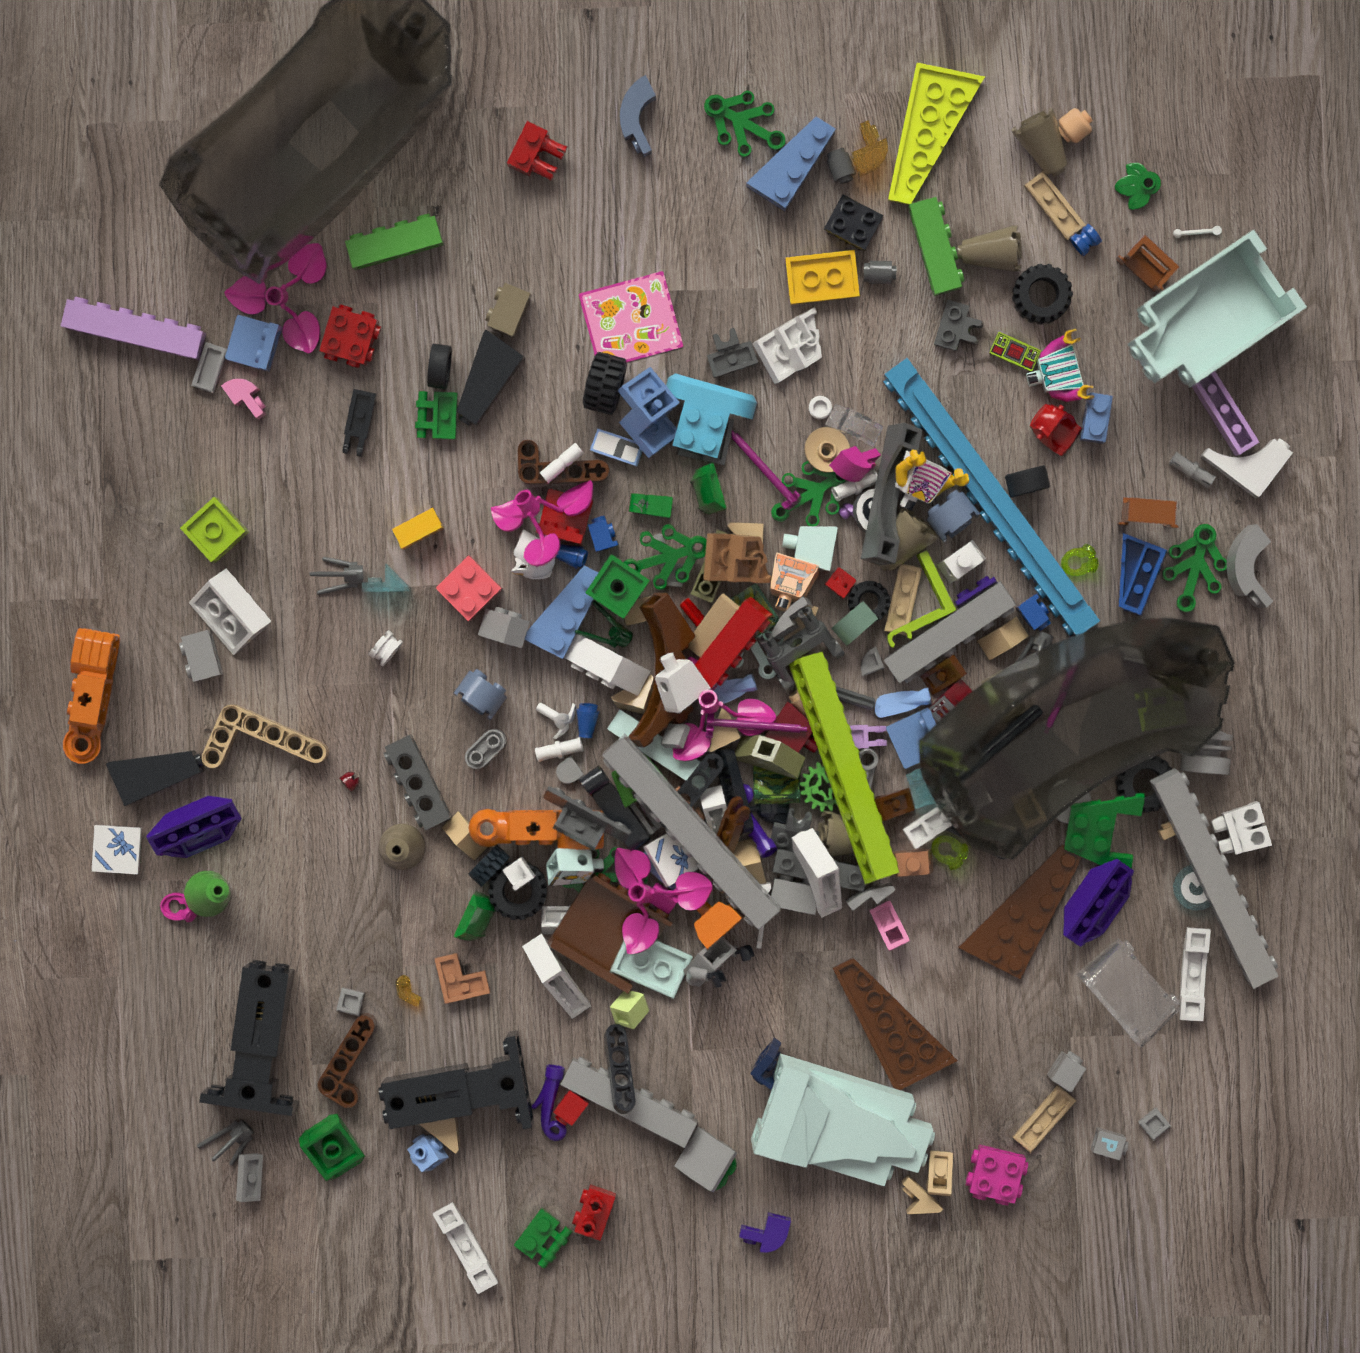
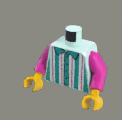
M1077 329L1068 330L1065 335L1050 342L1040 353V359L1036 362L1038 370L1026 373L1029 387L1042 384L1044 393H1049L1052 398L1064 402L1081 400L1082 398L1092 400L1094 396H1087L1086 394L1089 388L1094 387L1083 385L1073 343L1081 340V338L1073 340L1071 337L1072 332L1077 331Z

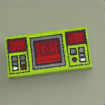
M998 332L989 354L1032 372L1041 350Z

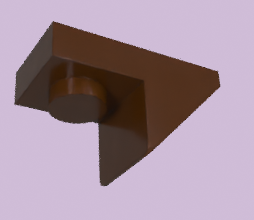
M952 655L920 677L932 695H934L967 673L955 655Z
M909 788L877 796L874 800L878 812L882 816V821L915 810Z

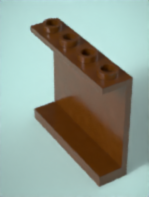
M601 872L598 875L592 873L547 943L551 948L628 994L633 987L631 984L632 980L613 973L610 969L624 940L622 934L624 921L631 914L639 913L643 916L644 914L636 906L637 902L630 899L629 889L621 884L618 887L611 884V878ZM650 902L643 903L649 914L648 918L656 920L659 924V938L665 927H671L673 924L668 919L670 915L659 908L656 911L650 908Z

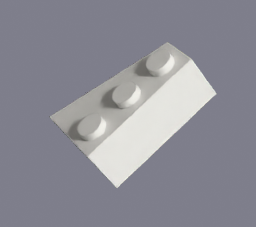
M577 634L564 657L572 662L571 667L580 672H583L584 669L588 670L587 676L597 681L601 677L603 679L602 684L612 689L616 685L637 696L650 673V670Z

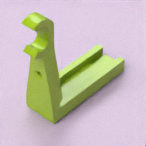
M927 550L916 556L942 610L940 608L891 631L887 635V643L892 648L895 646V643L892 641L894 635L905 632L907 638L912 639L911 632L956 611Z

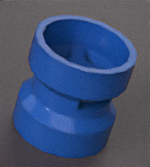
M1090 224L1082 228L1080 235L1074 234L1069 238L1072 245L1082 256L1089 253L1090 247L1097 246L1102 242L1101 237Z

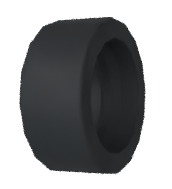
M432 344L427 373L428 387L447 389L452 360V347L450 345Z

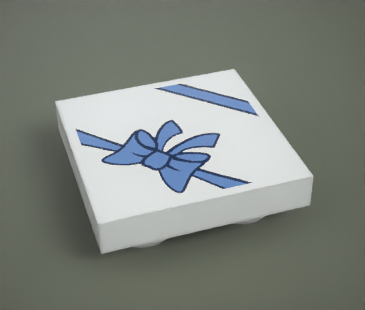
M94 825L92 871L139 874L142 828Z
M667 833L643 847L665 887L674 884L681 874L694 872L699 869L696 865L698 863L693 856L688 857L681 849L682 844L678 839L673 840Z

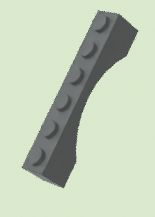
M899 423L887 427L861 554L862 560L879 566L896 563L900 543L896 526V509L900 489L895 487L896 466L903 461L907 451L916 450L918 453L922 429L907 423Z

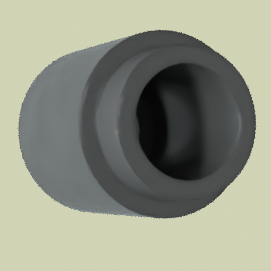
M839 148L828 153L827 164L834 182L839 181L840 184H845L852 181V176L856 172L848 152H845L844 148Z
M870 261V263H864V282H869V284H892V280H896L897 266H892V261Z

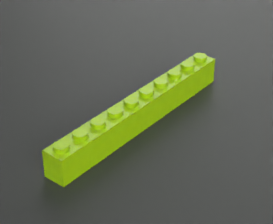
M823 652L799 658L790 663L789 667L864 882L868 884L899 873L898 862L891 850L890 839L883 827L882 816L876 807L874 793L869 787L867 773L862 767L859 750L854 744L851 728L847 724L843 705L839 701L835 682L832 680L828 669V662L824 658Z

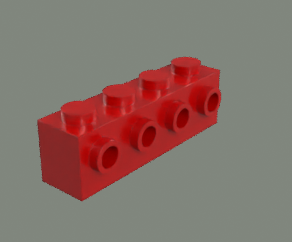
M749 597L741 604L695 664V667L711 689L717 685L722 686L729 677L727 672L731 667L735 669L743 659L741 654L744 650L749 651L757 641L755 636L759 632L763 633L771 624L768 620L773 614L752 597Z

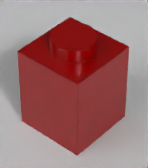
M568 1090L554 1109L555 1119L565 1126L567 1123L572 1126L589 1104V1100Z

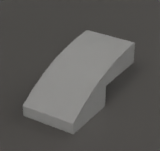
M801 597L785 611L773 629L772 635L774 638L781 640L799 628L794 619L798 617L800 610L805 613L804 607H813L808 598Z

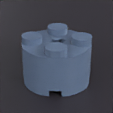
M953 491L946 497V503L942 506L936 504L927 512L928 518L926 521L943 542L947 541V535L953 538L972 523L970 519H972L973 515L976 518L980 516L979 511L964 492Z
M478 669L474 672L469 671L453 694L456 697L458 694H461L463 696L461 699L463 703L480 715L486 712L489 714L487 719L491 720L507 698L504 695L506 689L496 682L493 685L486 681L487 676Z

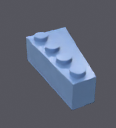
M815 117L746 182V187L783 211H786L832 139L836 129L820 118Z
M584 565L528 629L524 640L564 659L576 635L575 630L580 629L594 601L585 592L598 572Z

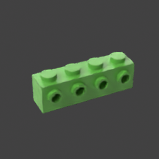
M937 197L909 204V213L933 296L961 289L964 276L961 268L957 269L955 260H958L955 246L951 247L948 238L952 237L949 225H944L942 216L945 215L942 201L938 202Z
M424 214L416 217L417 221L408 223V220L394 223L395 227L386 229L383 226L373 229L372 233L363 236V233H357L349 236L350 240L345 241L352 268L356 271L444 246L436 217Z

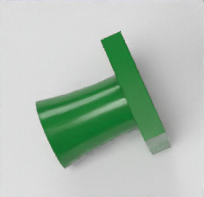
M611 554L585 593L624 619L650 580ZM616 583L623 585V589L619 592L614 590Z

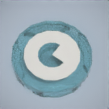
M1187 865L1175 876L1173 883L1174 895L1179 903L1187 909L1195 911L1204 910L1210 907V904L1191 865Z

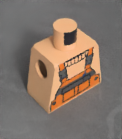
M776 553L770 587L771 595L778 597L775 608L785 612L790 607L791 602H796L803 596L807 597L819 575V565Z

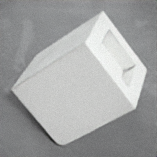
M523 857L503 869V872L512 883L514 891L535 877V874Z

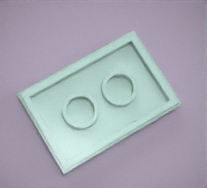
M623 940L610 971L674 999L685 975L683 970L691 962L693 956L658 940L641 953L628 954Z

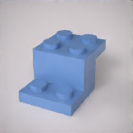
M649 367L618 390L632 408L619 423L648 458L674 440L677 428L668 419L667 415L680 403L654 370Z

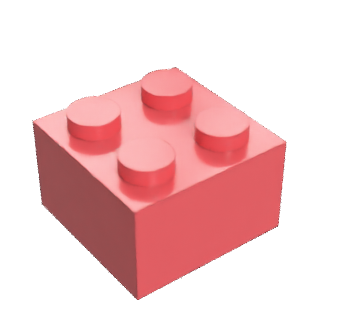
M469 555L436 587L467 621H471L503 590Z

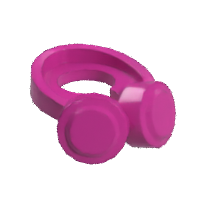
M183 893L168 894L161 901V911L168 919L192 922L197 916L188 908ZM175 899L180 904H185L187 908L173 913L169 905Z

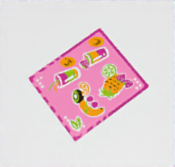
M663 271L579 294L595 355L597 352L626 358V362L683 347Z

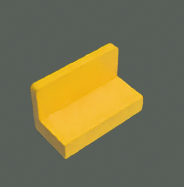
M431 508L398 525L392 531L399 542L400 548L404 550L444 529L434 508Z

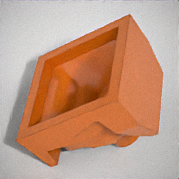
M706 901L701 908L697 909V912L702 917L694 923L698 938L708 949L719 938L736 926L743 919V915L731 904L725 905L717 902L712 907Z

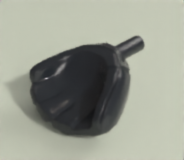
M762 797L756 802V806L749 808L751 812H757L758 816L766 823L774 824L776 822L785 824L790 804L786 799L782 802H772L771 799H764Z

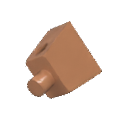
M931 848L892 851L898 862L899 873L891 876L927 875L933 872Z

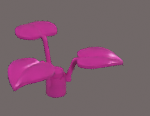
M319 243L304 245L291 255L288 269L292 274L298 276L281 287H270L266 291V285L261 278L255 275H247L240 278L224 292L233 306L247 314L262 312L266 306L265 299L270 305L281 306L282 309L293 316L292 319H288L283 325L282 334L284 340L289 346L309 354L315 350L320 339L319 321L311 312L304 311L297 316L293 310L286 306L285 303L288 301L286 289L297 283L301 278L304 282L312 284L324 277L327 263L322 245Z
M590 480L564 492L557 500L559 507L541 499L540 496L534 497L529 490H522L516 495L515 500L500 506L491 507L493 520L502 531L511 532L522 525L523 519L529 517L540 539H535L526 546L524 559L529 565L535 567L543 566L552 561L559 552L560 540L555 534H549L544 537L534 518L540 511V503L559 513L564 511L567 516L578 515L585 511L592 501L593 483Z
M689 657V658L687 659V660L692 661L694 665H695L696 662L698 661V660L694 659L693 657ZM717 686L710 690H705L699 695V703L702 708L700 726L697 728L692 723H685L690 727L689 734L683 749L673 748V757L678 761H692L700 758L708 751L711 745V738H706V732L702 731L704 729L705 716L707 713H715L719 707L733 717H738L737 720L773 723L776 720V714L767 704L756 699L741 701L738 704V713H736L718 700L714 692ZM737 728L746 736L759 735L765 731Z
M616 848L615 871L617 879L623 887L629 889L630 899L637 902L636 906L644 914V916L639 913L631 914L624 921L622 934L627 953L637 954L647 950L656 942L659 935V924L656 920L648 918L649 914L643 903L650 902L654 894L678 895V903L682 908L690 911L697 910L708 900L713 890L712 882L700 873L686 872L676 879V891L652 889L650 886L643 884L642 880L649 875L651 870L648 856L638 850L631 851L630 849Z

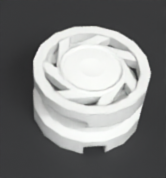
M389 630L385 633V636L378 640L368 654L371 658L381 659V666H384L393 657L403 643L402 640L397 641Z

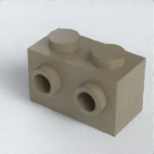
M504 283L503 287L499 286L494 297L497 300L494 309H489L485 321H488V328L515 338L532 297L531 293L508 283Z

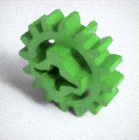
M816 762V769L809 766L810 773L802 774L806 781L799 783V785L805 787V790H802L800 794H807L808 797L804 801L805 803L812 801V809L819 805L821 812L824 811L825 806H828L830 811H833V804L837 805L835 798H832V787H828V797L822 789H818L822 781L821 776H823L826 783L830 782L828 777H826L825 767H821V764ZM817 773L818 779L816 783L809 786L811 778ZM812 794H820L825 802L816 800Z

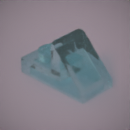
M385 564V582H382V578H368V582H362V592H411V587L388 564Z

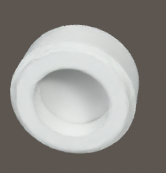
M824 396L814 397L809 403V413L815 419H825L832 411L830 400Z

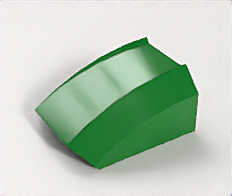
M714 463L697 469L690 483L694 487L699 504L698 509L708 515L727 510Z
M478 891L472 895L453 937L474 941L486 936L485 931L494 912H496L495 907L489 900V896Z
M338 1114L328 1115L322 1121L305 1130L299 1138L300 1148L325 1181L340 1177L359 1165L365 1158L362 1149Z

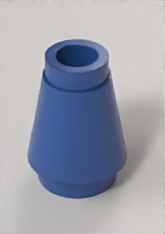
M560 544L559 552L555 557L577 569L585 565L588 551L584 550V547Z
M580 703L579 708L576 709L579 737H593L600 712L597 710L598 705Z

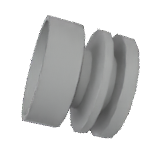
M1200 728L1183 732V737H1192L1194 740L1193 743L1183 742L1182 746L1191 748L1193 751L1192 754L1181 755L1180 770L1230 775L1231 759L1222 757L1221 751L1232 750L1231 746H1223L1222 740L1233 741V735L1220 730Z

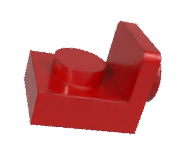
M838 567L825 583V586L844 599L855 584L856 579Z

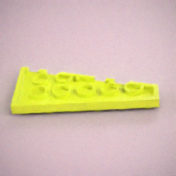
M916 63L888 201L907 205L913 202L985 76Z

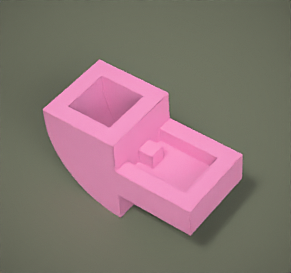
M232 379L221 385L234 405L239 406L244 402L257 419L266 415L263 410L266 407L259 396L255 398L253 396L260 391L256 385L244 379Z
M887 901L869 910L889 951L910 942L891 901Z

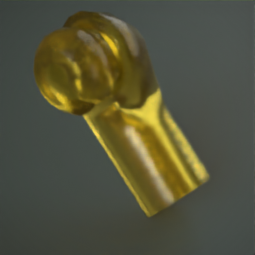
M401 975L396 979L395 983L397 995L400 999L417 1007L422 997L412 992L410 978L406 975Z

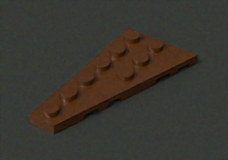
M1061 844L958 948L1021 979L1082 857L1065 850L1064 845Z
M853 957L832 967L894 1089L902 1090L958 1061Z

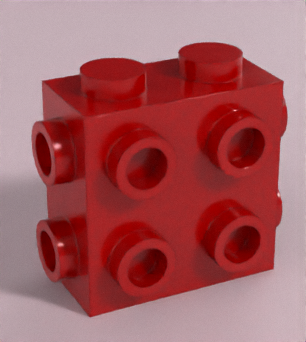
M339 304V308L332 306L319 351L324 353V358L337 362L338 358L347 360L346 365L359 368L360 365L366 366L367 362H371L374 356L375 349L372 348L374 339L378 340L380 336L381 326H378L379 321L374 319L375 315L362 311L360 315L353 313V308Z

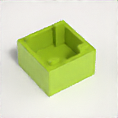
M213 497L180 527L211 563L219 561L249 533L246 527L217 497Z

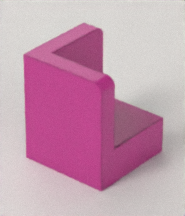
M655 883L652 888L655 890H668L659 883ZM654 894L650 903L669 914L678 902V895Z

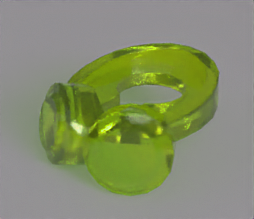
M1084 544L1081 548L1069 550L1061 560L1063 571L1071 576H1080L1088 572L1095 573L1099 566L1098 558L1095 557L1096 551L1088 544ZM1072 556L1089 558L1088 562L1082 563L1080 568L1076 570L1071 569L1068 565V561Z
M947 835L937 837L933 841L931 848L934 857L941 863L946 864L950 870L960 868L969 852L966 843H960L957 839ZM942 842L950 843L952 850L957 852L958 856L954 858L949 854H940L938 850L939 845Z

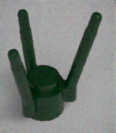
M593 601V606L613 625L608 633L610 640L580 630H575V634L608 644L613 648H616L617 645L622 648L626 647L631 642L633 633L617 622L596 601Z

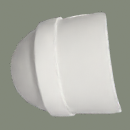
M524 529L519 535V541L514 550L517 564L511 572L516 575H523L529 579H545L550 577L555 564V558L549 563L538 567L529 565L525 561L524 550L531 541L539 538Z

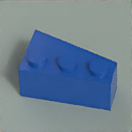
M1124 533L1119 608L1142 617L1167 555V550Z

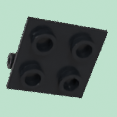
M842 194L823 230L827 231L828 235L831 234L837 238L839 237V241H846L845 244L850 243V245L858 248V251L861 249L865 251L884 215Z

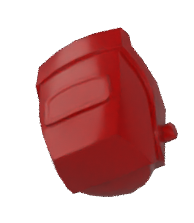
M1045 404L1036 413L1029 426L1041 443L1060 456H1063L1081 432V427L1077 425L1074 416L1064 411V406L1062 405L1056 407L1052 404Z

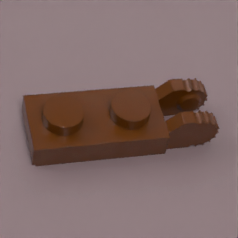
M734 797L730 800V804H728L727 810L724 812L717 832L719 839L733 854L743 830L744 822L749 819L751 812L748 806H743L741 797Z

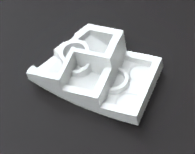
M815 307L752 343L774 384L781 382L794 372L804 369L822 358L821 346L819 345V329H816L814 315L817 314Z

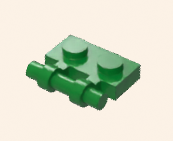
M418 391V400H416L415 408H418L417 421H415L417 438H426V429H432L433 439L456 440L458 393L434 392V401H427L428 392ZM427 408L433 409V422H426Z
M541 1207L513 1246L531 1259H533L537 1252L540 1253L543 1257L538 1264L545 1269L550 1262L553 1263L556 1259V1254L560 1248L568 1243V1238L573 1231L565 1226L560 1233L555 1229L560 1220ZM549 1236H552L555 1241L547 1249L543 1244Z

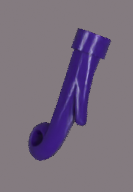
M743 784L749 804L753 800L754 792L749 785ZM751 812L754 828L748 836L756 844V849L762 858L769 857L778 848L774 841L767 836Z
M548 1064L546 1065L544 1085L538 1098L533 1103L532 1109H536L542 1103V1130L550 1140L560 1141L566 1136V1126L559 1121H551L565 1068ZM556 1126L560 1132L556 1134L551 1128Z

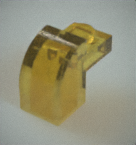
M869 120L859 125L866 147L851 153V158L859 177L877 170L883 164L888 151L887 139L885 138L877 142L876 138H879V133L875 125H870Z

